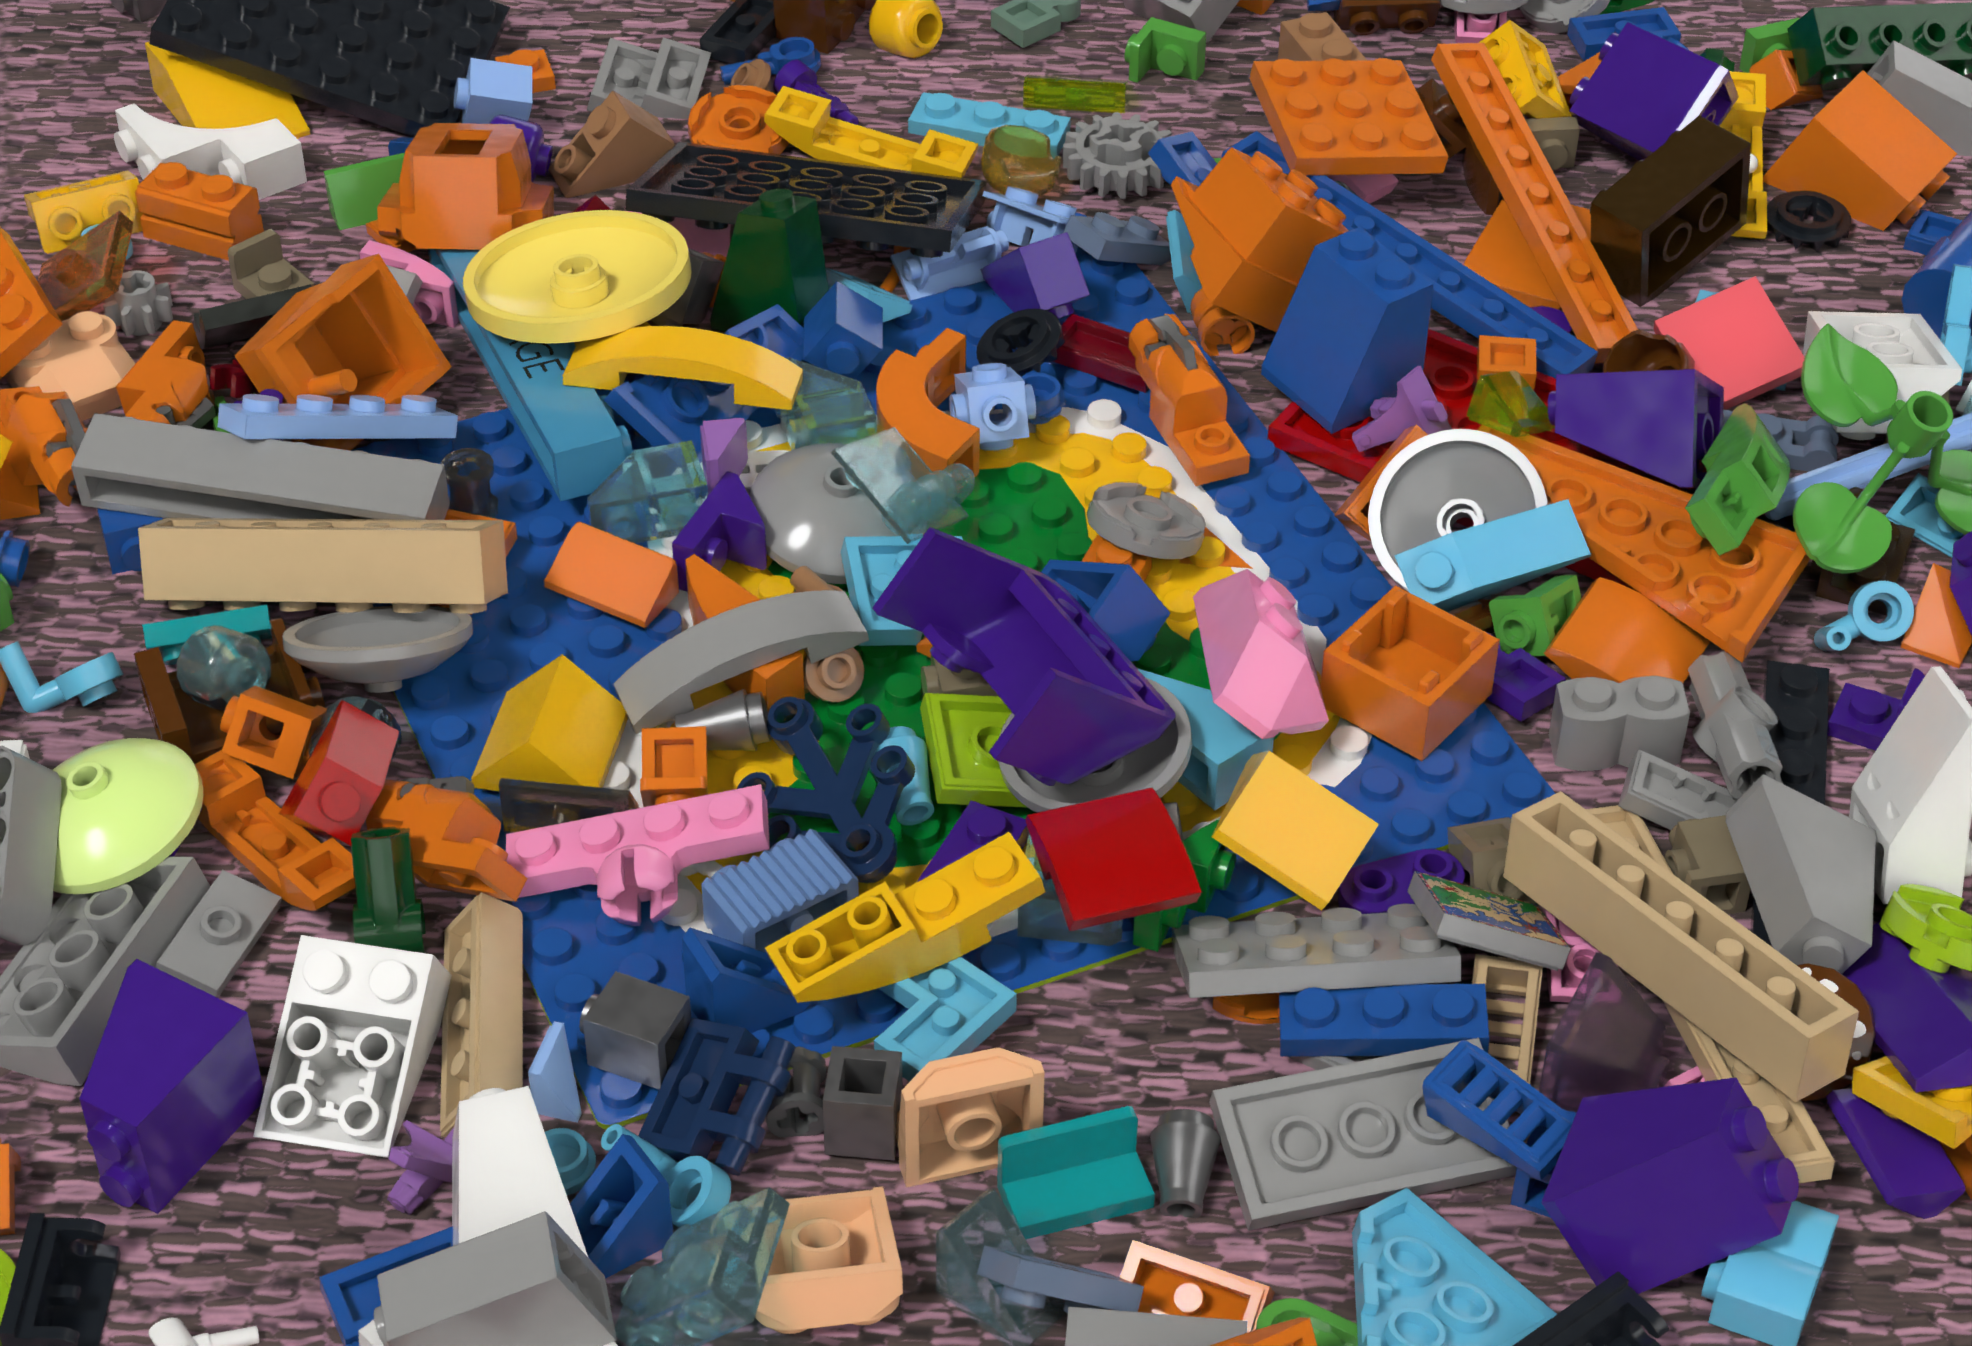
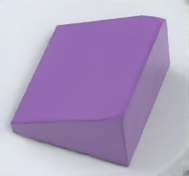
M744 418L703 421V426H700L702 466L707 496L727 471L740 476L747 464V429Z

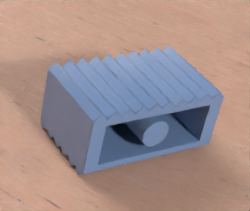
M809 829L805 836L798 834L795 839L786 838L780 840L769 851L764 850L759 857L753 855L748 862L741 861L738 866H725L719 869L711 878L706 877L701 884L704 922L707 929H711L715 936L766 952V946L859 896L858 878L818 832L813 829Z

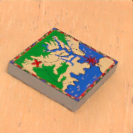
M1419 871L1414 872L1407 892L1437 938L1556 971L1558 969L1563 970L1571 948L1537 904Z

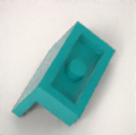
M1125 1106L1002 1136L998 1140L997 1188L1018 1241L1154 1208L1155 1193L1136 1152L1138 1118L1132 1106Z

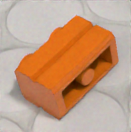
M177 162L160 163L137 186L135 191L138 210L143 213L140 218L143 236L148 239L229 261L228 249L264 232L261 214H258L260 204L257 188L234 183L232 178L226 175L210 176L188 170L185 165Z

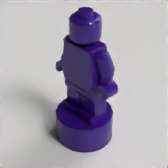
M795 59L786 63L776 75L773 85L775 93L778 94L782 86L830 99L832 100L830 117L856 125L859 124L858 118L850 112L846 103H842L836 96L829 95L816 84L817 75L815 71L801 60Z

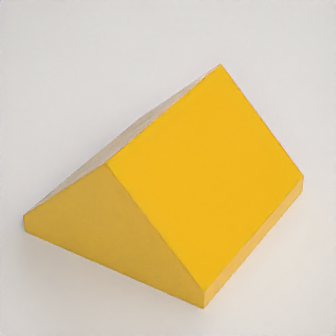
M560 655L506 692L472 775L471 782L474 784V788L596 805L628 721V716L622 703L566 656Z
M1271 751L1253 754L1246 762L1212 838L1322 911L1337 891L1379 824Z

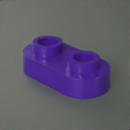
M1421 849L1355 866L1349 870L1339 886L1338 905L1339 908L1356 909L1361 914L1387 913L1388 908L1393 905L1415 904L1407 892L1415 871L1464 884L1465 872L1462 864L1454 856L1437 849Z

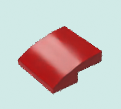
M1153 787L1027 815L1025 819L1044 880H1053L1069 932L1196 903L1202 893L1180 835Z

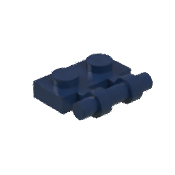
M692 1018L638 1136L678 1161L690 1156H701L707 1159L714 1142H723L714 1164L729 1174L739 1176L749 1154L758 1153L766 1135L765 1129L761 1126L774 1097L783 1096L789 1083L791 1074L787 1068L796 1047L783 1038L772 1036L767 1043L762 1057H752L759 1040L746 1028ZM739 1085L748 1086L736 1115L728 1114L727 1112Z

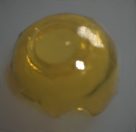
M1003 125L989 131L982 150L981 171L987 183L994 190L1005 195L1007 187L1012 186L1036 193L1038 197L1052 191L1059 177L1061 157L1056 156L1055 159L1052 158L1050 139L1047 135L1025 126Z

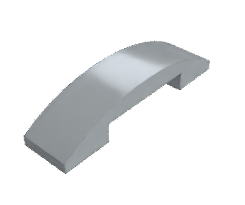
M822 590L784 594L736 607L682 631L642 657L614 683V687L635 733L638 734L642 732V728H653L675 719V715L693 711L694 707L690 694L802 649L805 650L812 664L869 641V637L845 591Z

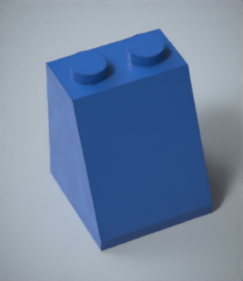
M1357 227L1315 245L1263 361L1261 374L1331 434L1370 417V407L1375 399L1396 397L1397 382L1416 366H1421L1422 370L1424 369L1434 284L1362 227Z

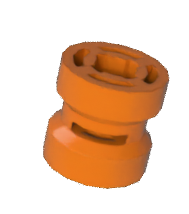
M1203 288L1195 293L1191 301L1190 310L1198 328V336L1204 352L1210 356H1219L1217 348L1219 344H1230L1233 354H1243L1248 350L1255 337L1252 321L1211 304L1206 298Z

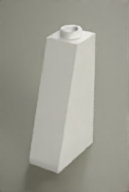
M529 1086L507 1091L501 1088L485 1089L467 1100L459 1101L452 1137L453 1246L546 1211L588 1257Z

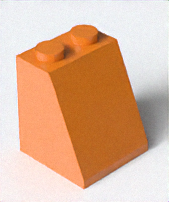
M1862 70L1808 123L1763 176V182L1786 192L1814 191L1827 195L1843 204L1849 211L1851 218L1884 231L1895 219L1905 225L1927 202L1925 199L1929 200L1950 178L1943 169L1957 153Z

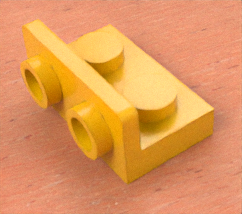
M1508 20L1479 42L1485 44L1522 115L1525 114L1529 119L1572 117L1545 44L1511 20Z
M127 170L25 194L24 199L28 214L36 223L43 251L49 254L77 247L82 240V231L96 224L109 223L119 225L125 229L126 235L141 232L140 218L143 213L138 210L135 195L139 185L138 178Z

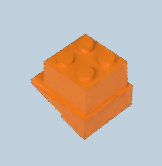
M1231 147L1199 187L1178 176L1171 183L1178 206L1194 244L1190 257L1206 298L1211 304L1274 332H1277L1315 245L1349 231L1342 224L1346 219L1345 214L1329 201L1323 198L1318 199L1314 195L1318 190V186L1311 179L1295 169H1291L1288 175L1283 173V169L1275 161L1259 151H1256L1251 157Z
M379 254L342 264L325 282L297 292L234 355L258 392L261 393L265 389H275L283 395V404H296L297 395L302 394L330 397L333 399V404H349L351 395H372L384 398L385 404H401L403 395H421L452 367ZM364 439L291 440L292 442H304L315 446L351 451Z

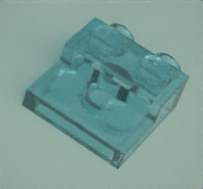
M768 1187L740 1202L732 1201L719 1212L701 1221L678 1228L670 1236L663 1248V1261L651 1267H641L628 1279L623 1287L620 1297L623 1306L615 1326L616 1337L628 1346H701L752 1323L790 1203Z

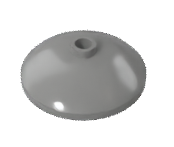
M1443 430L1412 442L1402 449L1384 468L1370 499L1368 514L1369 534L1376 556L1383 568L1400 587L1408 592L1394 555L1452 533L1454 523L1460 518H1470L1474 522L1473 526L1548 505V499L1540 476L1534 466L1520 450L1509 442L1490 433L1478 430ZM1512 588L1499 592L1495 595L1501 596L1502 594L1508 592Z
M822 443L793 449L778 456L766 465L756 477L750 491V498L765 525L767 555L793 573L799 567L807 566L826 583L847 584L841 557L844 537L924 535L926 507L922 494L915 482L901 467L891 460L862 447L841 443Z
M392 606L372 607L360 612L330 613L297 623L283 633V648L300 665L332 680L364 683V690L367 692H390L402 688V680L435 669L463 648L473 635V623L469 614L452 613L450 608L430 606L428 610L416 613L393 612Z
M1146 678L1170 705L1176 715L1159 739L1069 785L1056 782L1054 786L1045 785L1031 776L1026 770L999 761L1003 780L1010 792L1022 804L1037 813L1152 787L1159 798H1161L1178 782L1191 756L1192 732L1186 710L1176 696L1167 688ZM1011 713L1010 716L1007 718L1001 730L1000 736L1006 729V727L1009 725L1011 720L1014 718L1015 715L1013 713Z

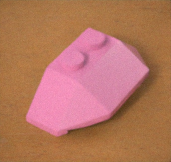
M1248 569L1200 588L1193 596L1213 703L1261 739L1274 738L1279 732L1297 734L1321 730L1329 719L1315 665L1303 633V626L1294 607L1296 600L1289 590L1271 577H1268L1264 582Z

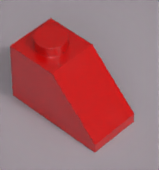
M341 700L279 814L326 840L333 837L341 845L352 846V833L360 831L383 789L399 731L348 702Z

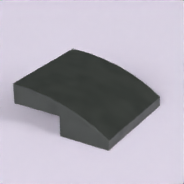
M311 284L199 310L198 313H194V329L200 348L205 349L253 337L297 292L310 288Z

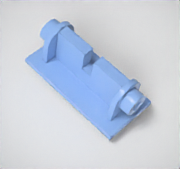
M1012 186L1007 187L1005 195L984 191L982 195L997 201L995 209L988 215L987 226L993 228L995 232L1003 230L1009 242L1020 246L1028 245L1029 240L1030 244L1062 234L1070 216L1075 215L1077 210L1076 207L1048 199L1045 200L1044 206L1036 204L1038 194ZM1071 241L1073 249L1076 253L1078 245Z
M985 226L963 233L951 252H943L941 257H920L911 254L910 250L893 254L890 258L908 299L914 300L944 292L954 287H963L985 281L980 269L1000 259L1002 252L1008 251L1009 242L1003 230L995 232L993 228Z

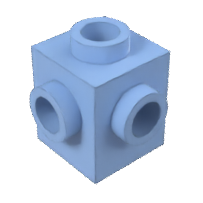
M987 363L972 367V372L954 374L956 394L950 395L949 398L950 414L954 418L980 428V449H1006L1014 445L1013 439L1029 437L1028 419H1035L1036 417L1034 391L1031 384L1025 385V381L1011 367H1007L1003 363ZM1002 404L1003 413L989 415L992 407Z

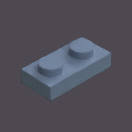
M1096 212L1094 217L1071 215L1063 232H1068L1073 243L1097 260L1163 265L1171 259L1169 242L1158 235L1160 228L1142 217L1131 216L1129 221H1124L1102 212Z
M984 1245L977 1272L980 1276L1004 1285L1001 1294L1003 1299L1044 1309L1047 1296L1065 1300L1063 1311L1067 1313L1068 1307L1138 1312L1144 1289L1142 1285L1106 1272Z

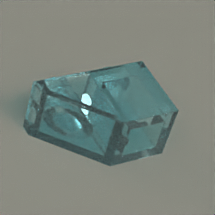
M790 357L786 358L803 369V380L792 410L775 409L778 418H787L786 430L791 450L814 444L841 443L862 447L877 453L876 415L861 381Z
M692 440L634 450L587 498L590 526L633 543L678 536L708 496L707 482Z

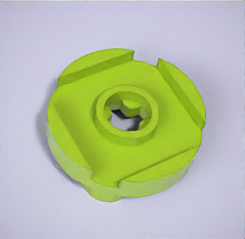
M1917 884L1900 885L1898 892L1894 890L1879 925L1889 934L1901 938L1912 946L1909 953L1910 959L1918 965L1938 973L1948 972L1950 965L1972 973V915L1960 910L1964 898L1940 889Z

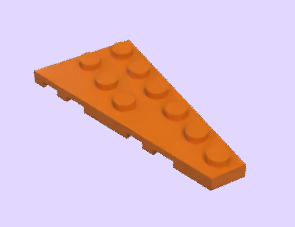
M1488 419L1478 428V431L1490 433L1509 442L1528 458L1540 476L1548 499V505L1566 499L1569 500L1591 553V556L1588 558L1741 663H1743L1810 561L1795 532L1757 518L1740 546L1719 556L1708 539L1701 537L1692 525L1690 514L1685 509L1693 496L1692 494Z

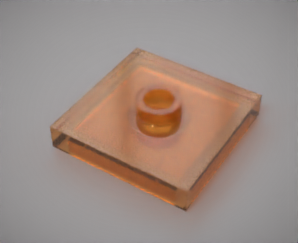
M120 210L42 263L38 283L61 321L69 319L77 313L91 310L119 291L133 230V222Z

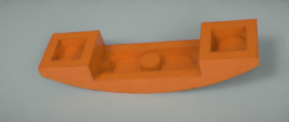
M222 750L194 764L202 778L204 788L202 810L198 819L270 892L281 896L282 900L304 910L316 911L356 888L352 854L333 837L320 843L302 826L280 815L281 808L265 794L261 776L244 761L221 753Z

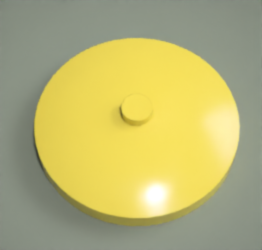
M592 210L540 219L499 236L483 247L469 262L463 276V288L469 313L484 329L504 338L522 342L544 344L571 343L617 334L658 316L683 295L691 280L692 270L686 240L672 225L658 218L636 212Z

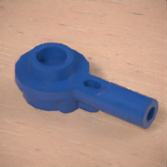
M804 37L784 39L778 44L771 45L770 51L758 54V59H762L770 65L771 75H777L786 63L795 59L801 60L815 73L821 67L820 53L814 48V43ZM753 60L720 66L724 85L731 84L734 73L742 64L750 63Z

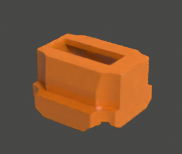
M434 123L431 126L420 128L406 148L399 183L391 185L377 206L378 232L381 239L407 240L415 245L416 249L481 250L491 241L513 229L553 216L554 186L531 182V161L522 129L516 128L515 124Z

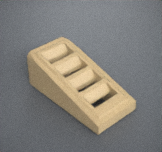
M1475 954L1472 984H1485L1486 992L1526 996L1525 1003L1486 999L1487 1013L1523 1017V1025L1488 1020L1489 1035L1521 1039L1520 1047L1489 1043L1488 1054L1495 1058L1518 1060V1070H1510L1530 1084L1543 967L1512 958Z

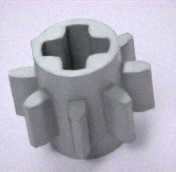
M140 270L125 272L115 278L113 289L103 290L105 316L111 318L116 327L121 325L125 336L154 334L162 325V321L170 322L173 320L171 310L173 304L169 284L166 282L156 285L154 277L148 272Z

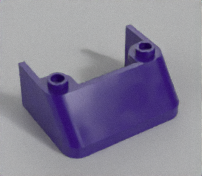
M928 528L872 607L878 616L922 632L933 645L930 649L931 655L947 669L961 673L966 668L983 676L1015 715L989 753L997 761L1026 770L1031 776L1045 785L1054 786L1056 782L1069 785L1159 739L1176 717L1170 705L1063 586L1037 570L935 528Z

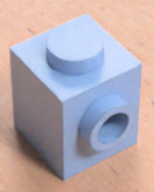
M470 58L466 78H457L454 92V109L462 110V123L489 124L497 115L529 120L532 108V66Z

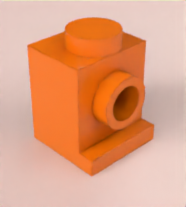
M254 685L240 693L239 697L234 695L226 706L220 724V731L227 733L221 753L294 779L301 774L316 747L329 709L319 705L313 707ZM267 717L283 722L284 726L280 736L274 735L268 730L266 726Z

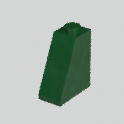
M773 189L763 192L759 196V200L738 213L710 317L711 329L726 332L728 329L776 304H779L804 328V317L828 291L817 199L794 196L793 192L788 189Z

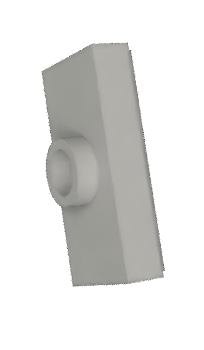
M1638 749L1629 763L1618 806L1672 830L1680 821L1726 815V812L1737 802V799L1730 796L1728 789Z
M222 870L156 963V968L218 998L280 909L282 897Z

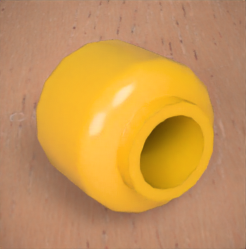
M876 0L869 17V33L873 43L882 50L908 58H918L928 54L938 43L943 30L942 15L938 4L934 0Z

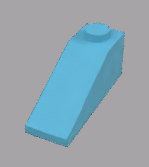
M1566 499L1455 531L1394 556L1408 592L1449 612L1468 603L1478 601V599L1497 594L1591 556V553L1570 502Z
M1138 669L1144 677L1159 683L1173 693L1186 710L1192 732V751L1189 763L1178 782L1215 811L1229 801L1244 766L1253 754L1265 751L1273 752L1274 738L1261 739L1213 703L1211 690Z

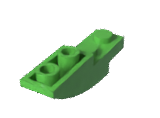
M1746 403L1734 409L1702 459L1707 474L1685 507L1690 514L1692 525L1701 537L1708 539L1719 556L1739 547L1756 517L1777 507L1789 480L1790 463L1788 457L1754 409Z

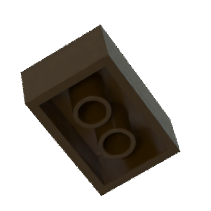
M1699 115L1681 131L1678 130L1672 133L1667 141L1646 159L1636 162L1631 170L1610 188H1605L1596 195L1590 207L1591 243L1619 295L1639 307L1645 305L1663 293L1747 223L1751 143Z

